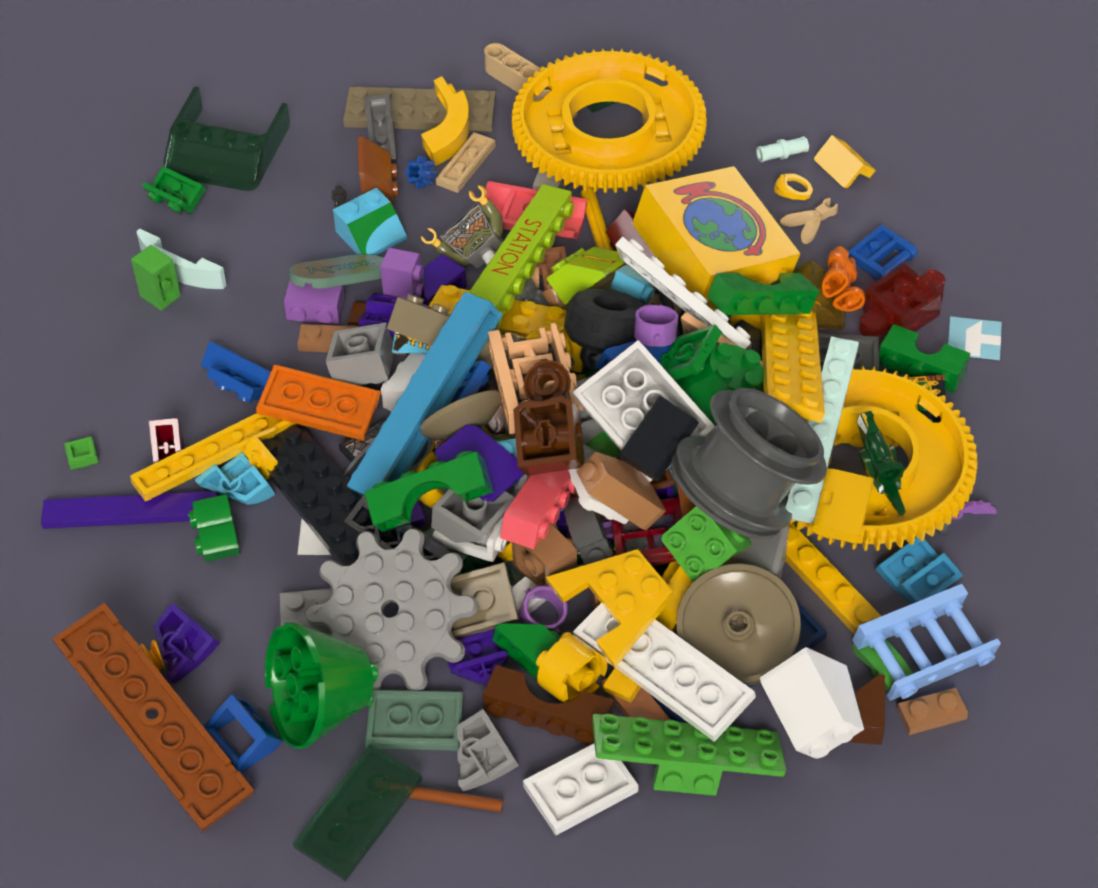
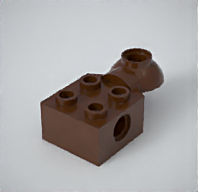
M552 360L536 363L528 370L524 378L523 388L529 400L523 401L513 409L517 465L526 475L578 469L585 463L580 409L571 400L566 399L571 386L569 371L563 364ZM548 381H555L551 390L543 391L544 385Z

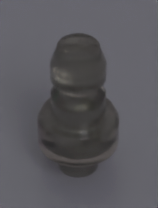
M341 185L335 186V189L331 192V198L335 203L334 208L343 205L344 200L347 198V192Z

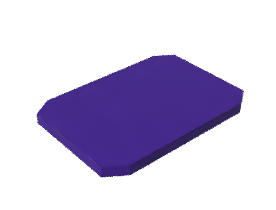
M466 424L435 451L437 462L454 460L458 454L466 451L477 452L485 459L494 492L479 497L484 501L494 502L525 474L518 468L517 459L478 426Z

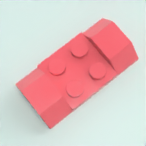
M488 181L486 185L487 200L491 199L502 215L503 229L511 231L538 190ZM572 196L571 202L574 203L573 215L571 218H567L562 232L557 233L555 237L577 241L585 220L587 199Z

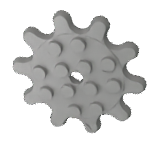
M417 528L408 529L404 533L400 544L393 549L382 547L378 537L373 532L365 531L361 533L356 540L359 556L355 563L344 566L337 561L328 560L321 565L319 574L325 582L330 584L332 596L326 603L312 605L306 611V621L311 626L327 627L332 632L333 637L363 648L370 663H375L378 669V679L373 682V690L380 689L381 683L386 676L398 674L403 678L408 690L423 691L428 683L425 667L430 659L441 657L451 663H457L463 659L465 648L460 641L453 637L452 626L458 619L472 617L478 611V602L473 596L457 595L451 589V579L460 572L463 566L461 557L457 553L451 552L438 560L427 559L423 554L425 537L421 530ZM388 603L398 604L399 611L396 616L391 618L384 616L382 610H384Z

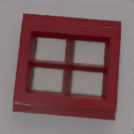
M679 497L660 500L666 512L647 530L641 529L631 521L623 524L614 519L611 520L616 556L638 549L651 565L677 562L662 542V535L682 519Z

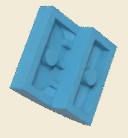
M917 537L914 540V545L908 543L875 569L898 594L911 604L943 592L963 576L945 553L939 556L925 539L921 541Z

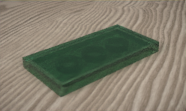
M370 744L294 841V848L346 881L422 781L421 775Z

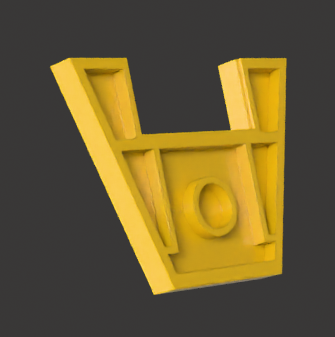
M638 549L546 577L548 585L563 603L589 587L619 624L618 627L596 640L598 648L614 668H616L674 597L671 588Z

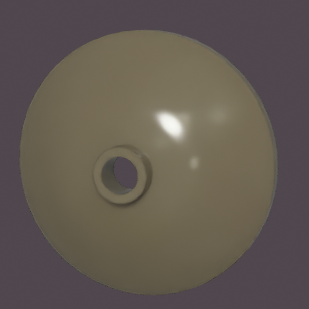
M494 390L467 396L429 416L420 425L419 429L424 437L443 441L449 440L466 424L478 426L481 429L491 421L499 409L502 397L498 391Z

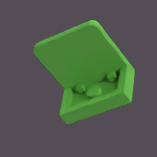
M697 506L662 535V542L692 582L714 568L717 569L731 557L744 552L752 545L748 537L720 525Z

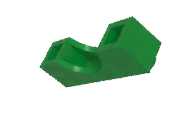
M716 273L707 297L725 315L810 314L819 290L801 273H780L775 285L761 284L739 273Z
M466 451L458 454L454 460L434 462L426 470L404 473L400 476L401 479L392 482L383 481L373 485V489L367 490L364 493L373 525L384 532L409 523L414 505L421 496L431 490L439 488L453 490L465 502L493 493L494 490L485 459L477 452Z

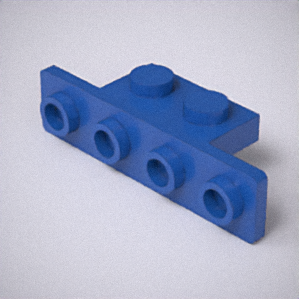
M209 342L201 362V366L209 370L207 378L215 381L216 387L225 391L232 390L238 393L237 398L246 402L260 400L271 373L270 370L215 342Z

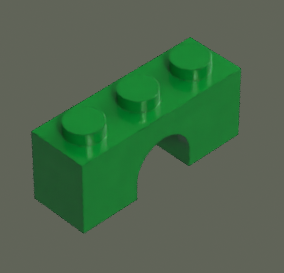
M893 324L880 345L879 365L905 375L908 374L910 377L944 375L945 390L955 393L967 372L971 353L944 344L939 352L924 354L917 349L919 333Z

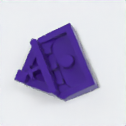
M495 629L456 639L464 645L465 655L457 663L447 661L451 674L487 686L495 666L503 667L509 658L508 652L503 651L492 641Z

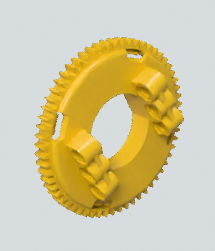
M602 48L600 52H595L593 49L591 53H586L583 50L580 55L574 52L573 57L570 58L565 55L562 61L557 58L555 64L549 62L547 68L542 66L540 72H534L533 77H529L528 82L523 84V88L519 90V94L513 103V137L518 150H521L522 157L526 156V162H532L533 168L539 167L540 174L547 171V178L555 175V182L563 179L564 186L571 182L574 189L579 185L583 186V191L591 187L594 192L598 188L603 189L604 193H607L608 189H613L614 193H617L618 188H622L627 192L628 187L637 190V185L645 187L648 182L652 184L657 183L658 178L665 181L666 174L673 177L674 170L680 172L681 166L686 167L688 160H693V154H698V148L702 147L704 135L706 134L707 118L704 100H702V94L699 93L698 87L694 86L692 80L689 81L688 75L683 76L682 70L676 71L675 65L669 67L668 61L661 63L659 57L652 59L651 54L643 56L642 52L634 54L632 49L629 53L624 52L623 49L620 52L614 51L613 48L611 51H604ZM645 74L652 75L662 81L666 80L668 85L659 86L645 79ZM549 86L551 91L541 101H533L534 95L538 96ZM620 102L628 104L642 113L643 127L625 137L605 139L583 133L574 126L572 117L580 109L594 103Z
M864 366L860 370H854L853 368L834 446L841 443H849L855 447H864L857 421L861 413L872 411L875 423L888 444L893 445L894 448L899 445L903 448L908 457L909 466L903 473L901 489L898 490L906 511L905 514L898 515L885 493L879 494L873 484L858 543L862 544L864 551H867L869 544H874L876 551H879L880 544H885L887 549L891 550L893 542H896L900 548H903L904 540L914 545L915 536L919 540L924 541L926 533L934 536L935 528L942 531L944 523L950 525L952 517L957 518L959 510H963L965 502L969 501L977 472V453L974 436L970 434V427L965 426L966 419L960 418V410H953L952 402L945 404V395L937 397V389L929 391L928 383L921 386L918 384V378L910 381L908 380V374L900 377L897 371L894 374L887 373L885 368L883 372L876 371L875 366L872 370H865ZM920 404L935 417L940 416L941 422L933 423L916 410V406ZM797 521V530L807 527L808 536L814 533L812 531L813 524ZM818 535V539H817V540L820 541V540L823 539L825 536ZM825 537L829 539L830 545L835 541L833 538ZM840 540V547L843 548L846 541ZM851 543L853 550L856 549L857 544Z

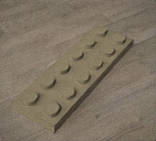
M359 86L349 87L343 121L344 127L368 128L365 97L385 94L390 95L393 129L431 130L443 122L447 112L436 96L435 89ZM463 90L468 101L470 131L492 132L496 91Z

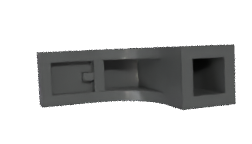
M578 494L571 496L564 509V514L573 543L579 551L584 565L614 557L615 555L602 523L604 515L583 508L579 503Z

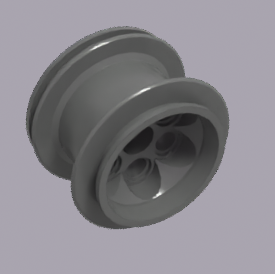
M750 388L719 391L714 394L710 402L711 413L717 424L708 437L688 436L680 441L677 451L671 460L673 476L685 495L702 512L720 525L754 539L773 538L791 522L792 513L786 509L788 500L786 495L794 484L813 485L820 483L825 478L827 465L824 459L823 444L813 428L797 412L780 400Z

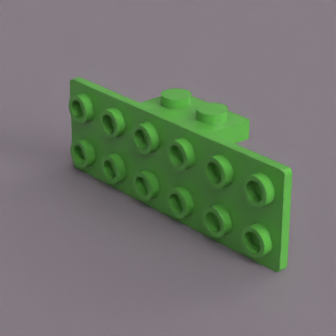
M593 714L592 717L596 758L656 764L652 781L653 790L716 796L722 771L784 777L786 773L777 732L730 726L714 742L690 723L674 720H653L644 717H623L613 714Z

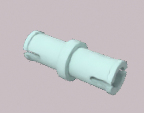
M805 136L787 141L780 139L774 144L758 146L756 148V155L760 162L776 158L781 160L787 159L789 155L808 152L809 143Z

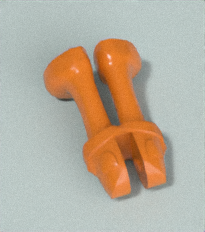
M838 246L828 256L827 267L829 271L823 277L822 291L826 298L834 296L832 305L836 309L851 312L860 309L864 305L865 293L859 287H850L857 278L856 261L853 257L848 258L849 252L844 247Z

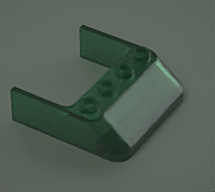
M194 86L170 128L163 160L164 167L196 182L242 191L256 189L260 185L290 128L287 103L281 104L266 133L262 135L196 123L203 111L199 87Z

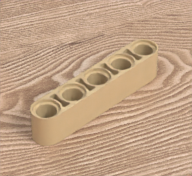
M492 43L484 49L485 71L518 93L523 88V84L528 82V78L533 77L534 72H540V67L502 44ZM549 86L538 96L534 95L533 101H541L551 91Z

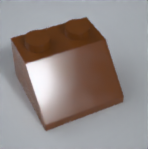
M359 136L358 162L361 194L377 187L394 207V197H398L397 181H393V179H397L396 163L391 164V154L365 137Z

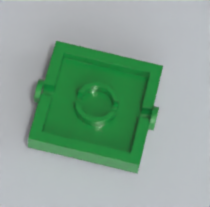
M715 324L676 337L669 351L661 355L660 365L675 382L683 377L699 374L704 369L705 361L709 354L716 349V342L721 336L722 331Z

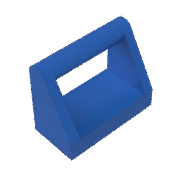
M233 694L229 696L203 726L240 773L275 751L283 742L248 700ZM235 718L255 740L241 757L235 753L217 731Z

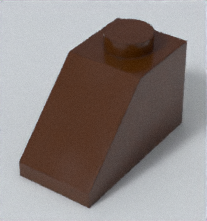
M879 674L854 693L864 730L853 736L848 742L882 745L885 730V675Z

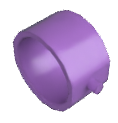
M663 305L640 307L635 314V339L639 340L641 344L652 347H664L672 344L677 336V312Z
M538 586L533 590L530 588L525 590L527 595L518 610L520 624H540L530 617L527 610V602L535 598L545 599L555 606L558 612V622L544 626L548 630H553L559 634L561 632L559 627L564 622L568 612L567 602L563 603L549 586Z

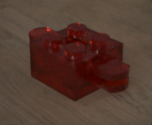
M904 263L868 287L865 292L863 306L865 314L860 319V333L863 336L879 337L886 331L889 332L893 324L916 332L940 316L946 281L944 275L937 270L931 269L920 276Z

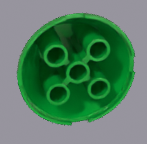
M720 343L709 354L705 361V367L699 374L683 377L676 381V383L716 427L717 424L710 408L711 398L714 394L723 390H736L739 388H750L764 392V370L760 363V355L756 351L746 350L727 343Z
M295 622L284 623L285 625L275 628L268 642L264 671L265 688H271L274 706H269V710L279 735L290 747L301 749L311 746L363 708L372 705L373 682L378 679V669L375 663H370L367 654L361 646L353 645Z

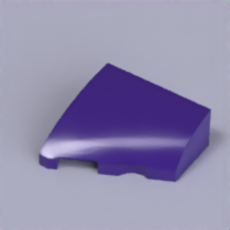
M173 603L153 625L155 636L160 640L159 650L161 657L166 660L169 673L166 674L167 678L173 683L178 682L197 668L220 644L216 638L187 612Z

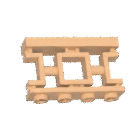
M556 323L550 324V331H545L544 327L539 328V339L513 342L511 332L505 333L503 338H501L499 330L488 332L489 354L498 390L502 397L501 402L509 434L515 433L513 409L518 406L515 391L517 390L519 400L528 399L523 388L522 374H526L536 363L544 360L554 361L552 353L547 354L548 343L551 344L555 361L563 364L568 371L571 369L569 352L564 353V349H566L564 333L558 332ZM504 350H507L509 359H512V369L510 370ZM569 371L571 386L566 399L571 400L580 411H583L582 405L572 395V392L577 389L576 375ZM548 381L544 385L543 391L551 390L555 381Z

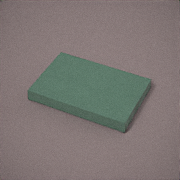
M373 690V703L368 711L366 749L459 750L460 741L457 739V725L462 723L463 691Z

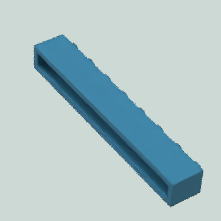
M464 292L461 299L456 303L452 314L445 325L442 326L431 348L426 352L424 360L416 373L412 375L408 386L397 400L388 419L383 423L374 442L367 449L366 455L357 470L353 472L347 484V487L362 497L365 494L364 492L373 489V485L383 481L392 482L401 479L400 476L410 470L428 440L427 437L422 435L419 429L420 425L429 416L449 405L486 344L488 332L495 329L503 316L490 301Z

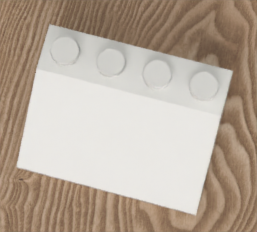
M639 340L572 392L575 399L620 450L625 446L659 396L673 403L699 422L691 436L708 437L715 428L714 424ZM641 473L649 483L652 481L651 478Z

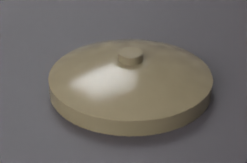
M749 564L723 565L700 576L685 592L677 613L678 636L746 686L761 683V676L792 657L800 638V612L790 589L771 572Z

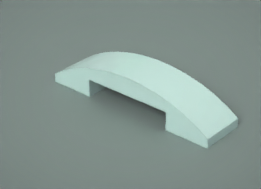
M142 229L137 231L141 251L149 245H153L173 259L178 282L206 289H224L227 286L223 267L204 258H201L194 264L164 250L159 237Z

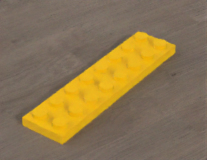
M811 310L810 314L761 315L764 393L780 400L802 418L821 423L825 414L816 313Z

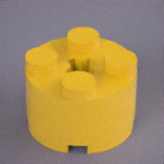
M570 632L564 633L559 641L549 651H543L536 661V665L539 667L537 674L538 684L562 703L573 700L583 691L595 694L600 686L596 681L600 674L605 677L607 672V659L598 651L596 652L594 648Z

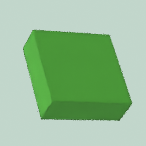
M92 436L64 443L71 470L99 463Z

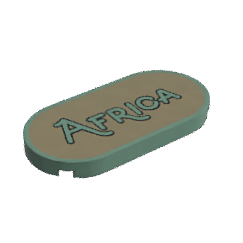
M355 254L303 262L290 267L289 280L299 287H305V283L312 284V288L315 289L382 279L380 266L384 258L369 254Z

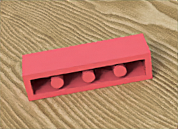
M564 470L530 475L504 513L500 538L531 549H535L541 539L545 540L549 533L550 524H556L560 509L566 508L570 493H576V488L570 480L569 471Z

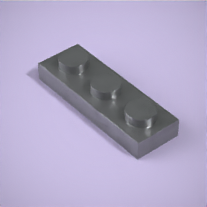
M390 95L365 97L369 140L391 154V164L397 163Z

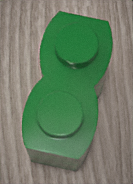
M227 494L193 501L194 510L188 511L191 527H198L199 537L194 538L197 555L203 554L205 562L240 555Z

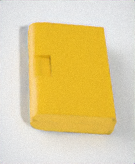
M827 469L812 531L821 536L858 544L874 479L837 469Z

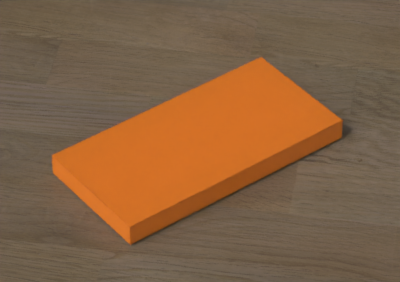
M274 364L256 407V412L260 415L365 441L381 398V391Z

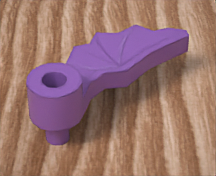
M982 500L970 501L965 503L963 510H959L958 517H952V519L962 518L963 513L996 515L997 510L994 506H991V503L983 502Z

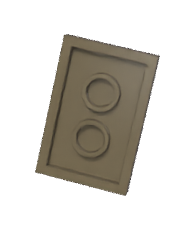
M505 563L454 576L451 579V589L455 594L471 595L477 600L479 606L474 616L461 618L454 622L452 635L455 639L495 629L499 623L514 624L520 622Z

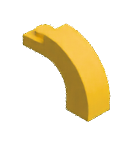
M443 76L433 81L435 94L445 108L447 115L440 125L421 134L423 149L430 160L435 162L434 166L453 157L466 142L470 131V115L466 95L463 90L456 93L451 83L447 84Z

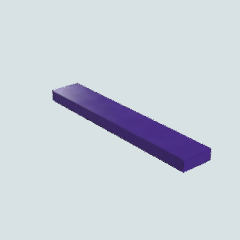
M217 491L160 494L146 502L141 495L43 500L41 525L43 529L186 522L190 521L188 511L194 510L192 502L216 497Z

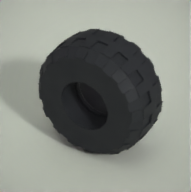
M585 289L584 291L577 292L569 300L564 328L570 339L579 346L594 352L603 353L607 348L637 341L634 337L635 314L640 307L645 305L639 299L615 290Z

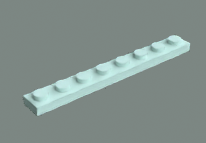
M831 337L821 373L825 414L821 423L812 420L808 422L823 444L827 469L859 346L857 341ZM824 479L820 483L813 485L794 484L786 504V509L792 513V520L813 524Z

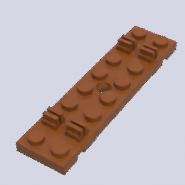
M105 603L52 638L60 652L202 833L255 794L254 789L242 774L236 770L231 760L197 720L128 631L122 627L119 620ZM154 709L158 711V716L155 719H148L146 717L149 710Z

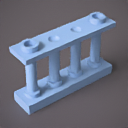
M962 584L859 625L852 639L858 650L867 646L874 648L895 681L887 694L889 701L898 697L906 699L914 695L919 688L976 664L984 666L995 658L994 654L1001 643L997 638L983 644L961 610L963 608L962 604L968 595ZM945 614L951 616L972 649L958 655L936 619ZM918 625L926 627L946 660L932 666L910 630ZM894 635L900 637L921 671L906 677L886 645V638Z

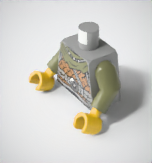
M477 185L482 192L480 198H477L471 190L469 191L470 198L473 201H479L481 206L478 203L475 204L440 236L443 240L440 241L437 238V233L430 228L427 229L434 234L432 241H426L421 236L425 244L434 245L435 251L440 255H445L461 266L472 264L474 267L479 268L484 263L487 266L503 243L501 238L503 234V217L491 199L487 200L486 188L481 185Z

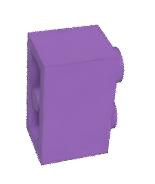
M388 248L380 266L383 294L398 297H407L408 294L423 298L425 295L424 284H422L424 266L420 264V254Z
M289 280L284 298L287 320L324 324L340 323L345 303L343 285L315 289L312 288V284L305 283V287H299Z

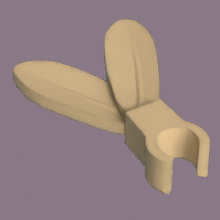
M827 198L815 210L791 213L784 216L780 220V224L787 227L805 224L800 238L802 244H808L815 238L821 221L837 214L838 204L830 207V198Z

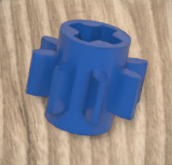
M418 156L417 160H409V165L404 171L408 178L407 182L415 184L416 188H425V184L433 185V180L438 174L433 166L435 162L427 161V158L424 156Z

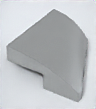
M484 709L457 725V739L460 741V748L457 751L460 764V780H458V785L463 792L489 783L519 766Z

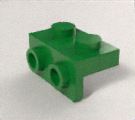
M162 166L152 185L144 182L141 186L148 192L147 197L158 204L163 201L174 212L180 214L181 211H184L190 215L206 191L202 184Z

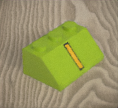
M592 247L585 251L584 248H581L553 266L551 269L554 273L546 279L564 305H566L577 292L591 288L624 265L625 262L620 259L617 251L599 247Z

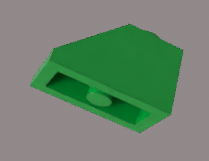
M499 623L495 627L492 641L503 651L508 652V655L537 680L539 667L536 665L538 656L545 650L549 651L561 637L555 631L548 630L543 624Z

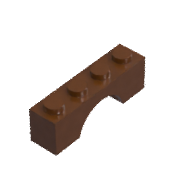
M499 665L495 666L483 692L484 711L497 718L505 717L515 720L526 727H538L556 736L564 735L571 737L586 745L594 744L593 714H613V699L586 691L565 703L553 704L541 701L529 691L525 681V673Z

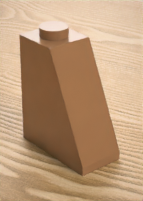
M595 452L576 471L589 495L643 530H647L666 512L652 484L647 481L640 471L625 461Z

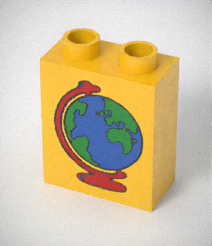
M734 166L645 185L632 225L651 252L665 266L664 270L670 276L673 274L679 276L686 283L685 288L692 294L695 291L701 294L708 301L706 305L711 310L718 308L707 297L716 273H739L752 281L766 285H775L780 273H793L800 256V252Z

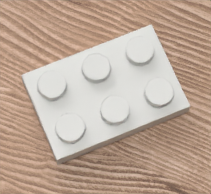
M594 744L523 780L524 789L555 836L638 792V784L622 761L596 758Z

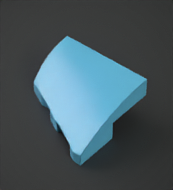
M242 452L220 469L215 464L194 479L201 487L217 491L221 495L227 494V497L247 505L263 502L275 495L267 481L255 466L250 464Z

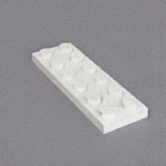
M622 237L615 244L621 260L684 312L689 313L707 326L716 324L722 331V336L739 347L752 350L751 341L749 340L751 337L745 330L739 326L734 329L728 323L729 318L719 309L711 310L706 305L708 301L696 291L693 294L685 288L686 283L679 276L667 274L664 270L665 266L654 256L649 259L643 253V247L635 240L627 241Z
M601 603L573 633L594 648L596 652L598 651L605 656L598 648L596 640L618 627L619 624ZM654 620L616 666L617 670L714 742L756 698L755 691L657 620Z

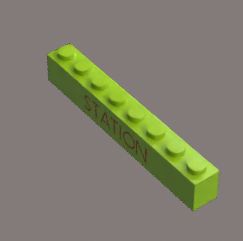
M542 184L470 290V294L490 301L503 315L496 325L497 327L501 326L507 310L510 311L512 309L516 296L522 294L527 279L533 277L537 264L542 263L546 250L553 246L557 233L562 232L567 218L572 217L574 212V203L571 202L572 191Z

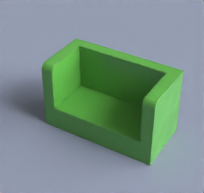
M149 245L131 259L139 295L162 311L181 296L173 259L153 245Z

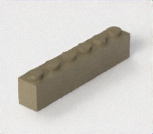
M408 294L407 297H397L387 329L432 346L442 326L445 325L451 315L448 313L449 308L435 303L432 307L422 304L424 299L412 294ZM496 326L493 331H496V330H499V331H500L501 328H499V327ZM511 333L513 342L527 340V338L521 335ZM487 340L475 362L482 360L491 366L490 369H493ZM548 346L547 354H550L552 352V347ZM504 350L510 370L512 369V359H509L507 350ZM522 374L523 381L526 374Z

